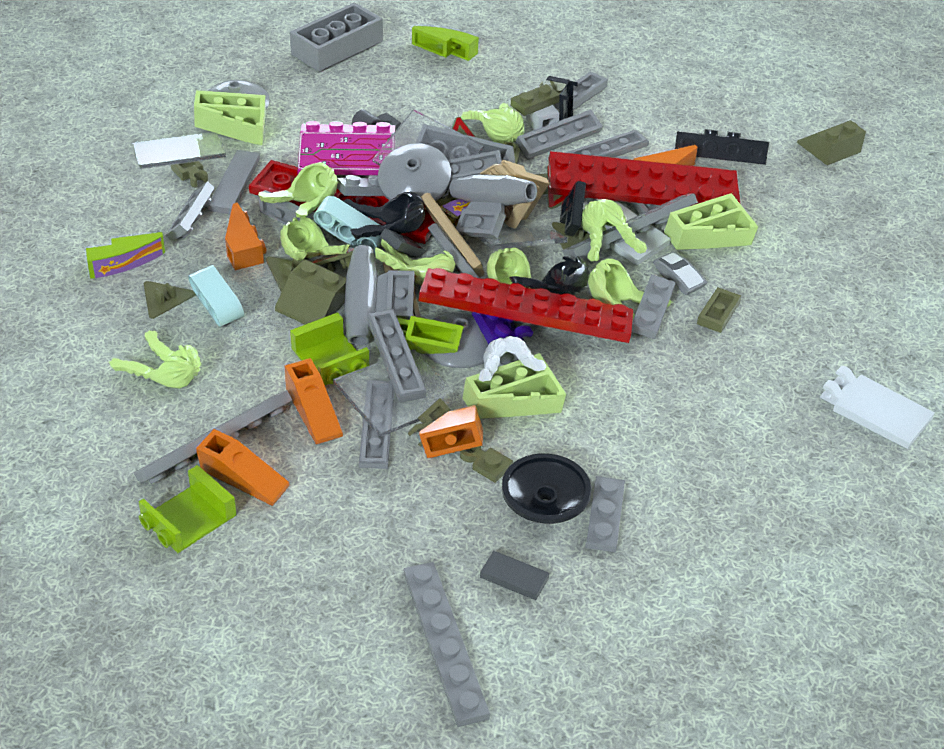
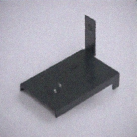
M548 76L546 79L548 81L566 84L559 94V121L572 117L574 86L578 87V82Z

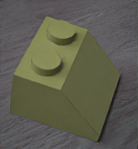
M849 120L797 140V143L824 164L830 165L860 153L866 131L855 122Z
M304 259L289 274L275 305V311L304 325L335 314L345 303L346 278Z

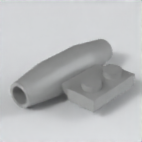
M476 174L453 179L449 187L452 197L471 202L466 209L462 210L456 226V230L461 236L498 238L506 217L504 206L532 202L537 196V186L534 182L509 175Z
M359 245L353 249L346 275L344 317L347 340L352 345H366L369 343L371 329L367 316L370 313L394 309L397 318L410 320V317L413 316L414 271L388 270L387 273L377 276L374 250L366 245Z

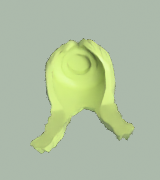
M502 103L499 109L488 111L469 110L463 112L461 116L462 120H480L488 137L493 142L501 144L506 141L515 142L517 137L525 132L522 116L506 103Z
M319 162L305 166L294 179L291 187L286 191L274 193L259 192L258 195L261 201L268 203L289 202L291 200L306 202L301 204L299 210L295 212L296 217L303 220L320 206L325 197L335 195L338 184L337 176L334 174V169Z
M603 199L594 202L590 201L585 206L582 212L581 226L583 230L590 233L591 249L587 254V258L591 262L599 260L603 231L607 230L605 225L615 226L625 242L637 253L642 254L646 252V244L635 237V233L632 232V228L626 223V217L617 203L612 200Z
M293 218L280 231L281 245L284 248L285 254L289 255L290 258L300 261L304 260L305 257L312 258L319 255L346 254L350 244L329 246L320 227L310 218L299 221L297 218Z
M383 239L381 240V245L386 252L375 247L377 259L385 262L386 265L391 266L394 270L414 271V282L420 286L423 284L428 268H442L447 272L453 273L456 265L453 256L445 250L443 251L445 254L441 253L433 257L411 259L403 252L394 249Z
M505 247L503 250L499 249L490 255L486 270L488 278L506 284H512L509 278L512 276L531 278L529 262L524 253L518 248Z
M602 260L590 272L588 285L594 299L611 305L622 304L621 301L626 300L640 304L644 292L639 291L635 287L625 267L618 260Z
M150 330L145 332V340L148 342L151 350L164 361L158 369H153L139 362L123 361L118 358H113L109 362L115 371H126L129 374L134 373L137 377L143 376L145 379L150 378L167 387L179 389L187 386L194 379V376L198 375L199 367L202 364L195 347L185 345L183 348L182 345H179V350L172 351L159 341L156 331Z

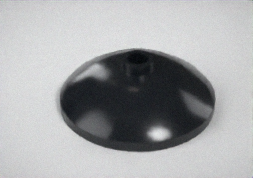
M538 453L522 457L508 467L502 479V495L506 504L519 516L537 523L555 524L571 520L584 511L591 496V482L583 468L574 461L556 454Z

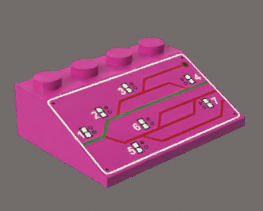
M316 121L306 122V124H302L300 131L298 174L305 166L320 162L334 169L335 175H378L382 161L395 149V126H390L386 122H380L376 125H367L364 122H355L353 125H343L342 122H331L329 125L320 124Z

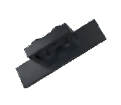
M705 129L704 133L699 134L677 131L675 149L696 145L698 147L696 157L766 165L769 142L745 139L738 132H727L726 136L718 135V130Z

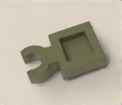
M192 154L170 161L171 170L182 181L190 179L192 187H198L197 180H202L204 183L208 181V174L203 170V165Z
M439 398L418 417L421 423L413 426L408 431V435L411 436L415 432H420L442 415L451 411V409ZM422 441L418 443L420 447L423 446Z
M481 446L470 448L471 451H474L472 453H468L465 450L460 451V458L463 461L473 463L472 469L494 483L504 475L508 467L513 463V460L491 447L486 452L481 450Z

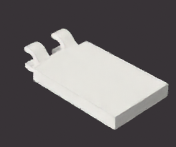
M618 201L615 202L621 207L626 221L638 216ZM584 202L583 209L588 204L587 202ZM650 224L651 229L638 234L636 231L633 232L636 238L646 244L647 249L645 253H637L625 241L617 243V241L611 242L610 249L633 264L639 265L669 246L671 238ZM605 225L606 229L612 228V226Z
M841 366L836 371V374L839 376L834 381L828 380L823 386L825 391L820 396V398L834 405V412L907 449L933 419L935 413L863 375L855 378L852 371L846 366Z

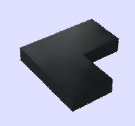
M577 181L562 202L560 223L565 224V235L573 237L581 227L585 182Z

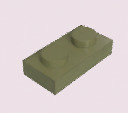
M547 84L541 85L512 97L510 106L523 116L559 103V93Z
M717 287L699 314L697 325L721 333L739 306L741 295Z

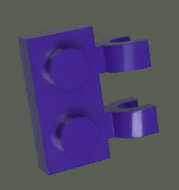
M472 313L488 345L498 338L504 339L512 336L524 341L523 337H532L533 335L530 326L516 327L513 320Z

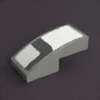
M674 251L653 261L661 275L667 280L672 279L676 282L677 287L685 295L704 287L708 283L689 261Z

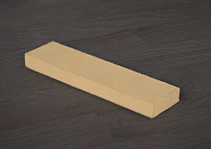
M427 192L422 195L424 208L434 222L439 225L479 278L484 276L485 272L482 263L430 193Z

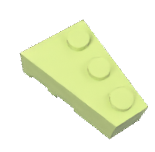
M196 90L194 101L195 127L244 142L263 145L266 95Z
M730 193L670 212L664 234L671 238L670 242L676 250L752 245L758 226L733 194Z
M540 353L534 355V358H537L538 360H543L546 364L545 360L543 359ZM518 360L498 367L490 381L482 382L479 380L480 373L467 377L463 400L467 407L476 405L480 419L562 413L566 393L547 364L545 370L534 371L524 366Z

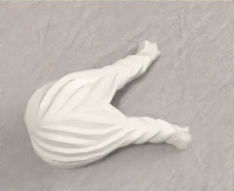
M512 336L504 339L498 338L490 342L485 349L483 357L485 368L480 371L479 380L482 382L490 381L498 367L518 360L524 366L534 371L545 370L547 366L543 360L534 358L526 343L520 340V338Z

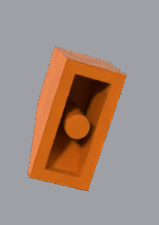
M476 405L448 411L419 432L427 458L483 446V427Z

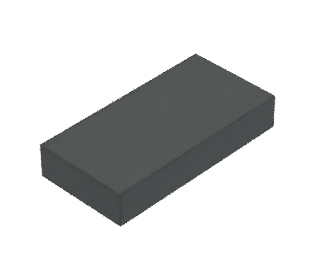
M386 228L380 235L384 241L397 251L415 257L422 256L426 251L408 236Z
M493 551L480 571V578L537 600L549 579V572Z

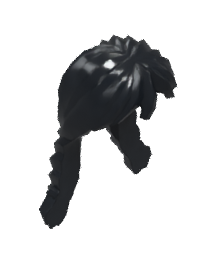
M412 192L398 194L381 207L359 205L349 199L343 200V202L372 219L379 218L386 223L385 225H365L360 228L351 229V234L355 239L376 237L381 235L385 228L399 234L416 231L422 225L426 215L422 198Z
M564 256L562 260L565 261L555 264L542 281L519 276L509 278L512 284H521L526 288L546 289L551 293L561 295H575L585 290L589 278V270L583 258L577 256L574 260L572 257Z

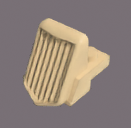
M502 160L500 164H494L480 173L485 175H509L532 181L536 184L537 196L534 201L504 206L506 215L504 223L511 228H516L521 220H526L549 185L547 178L526 172L524 166Z

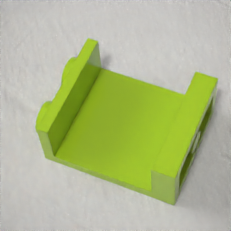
M339 313L290 330L292 350L301 361L309 358L312 359L322 377L324 385L336 384L343 378L353 374L359 375L370 368L369 349L365 347L356 350L344 336L343 318Z
M198 465L188 470L190 487L162 505L154 508L144 498L138 501L141 513L139 520L142 526L147 531L151 529L155 531L160 543L165 548L171 546L177 553H180L237 516L235 497Z

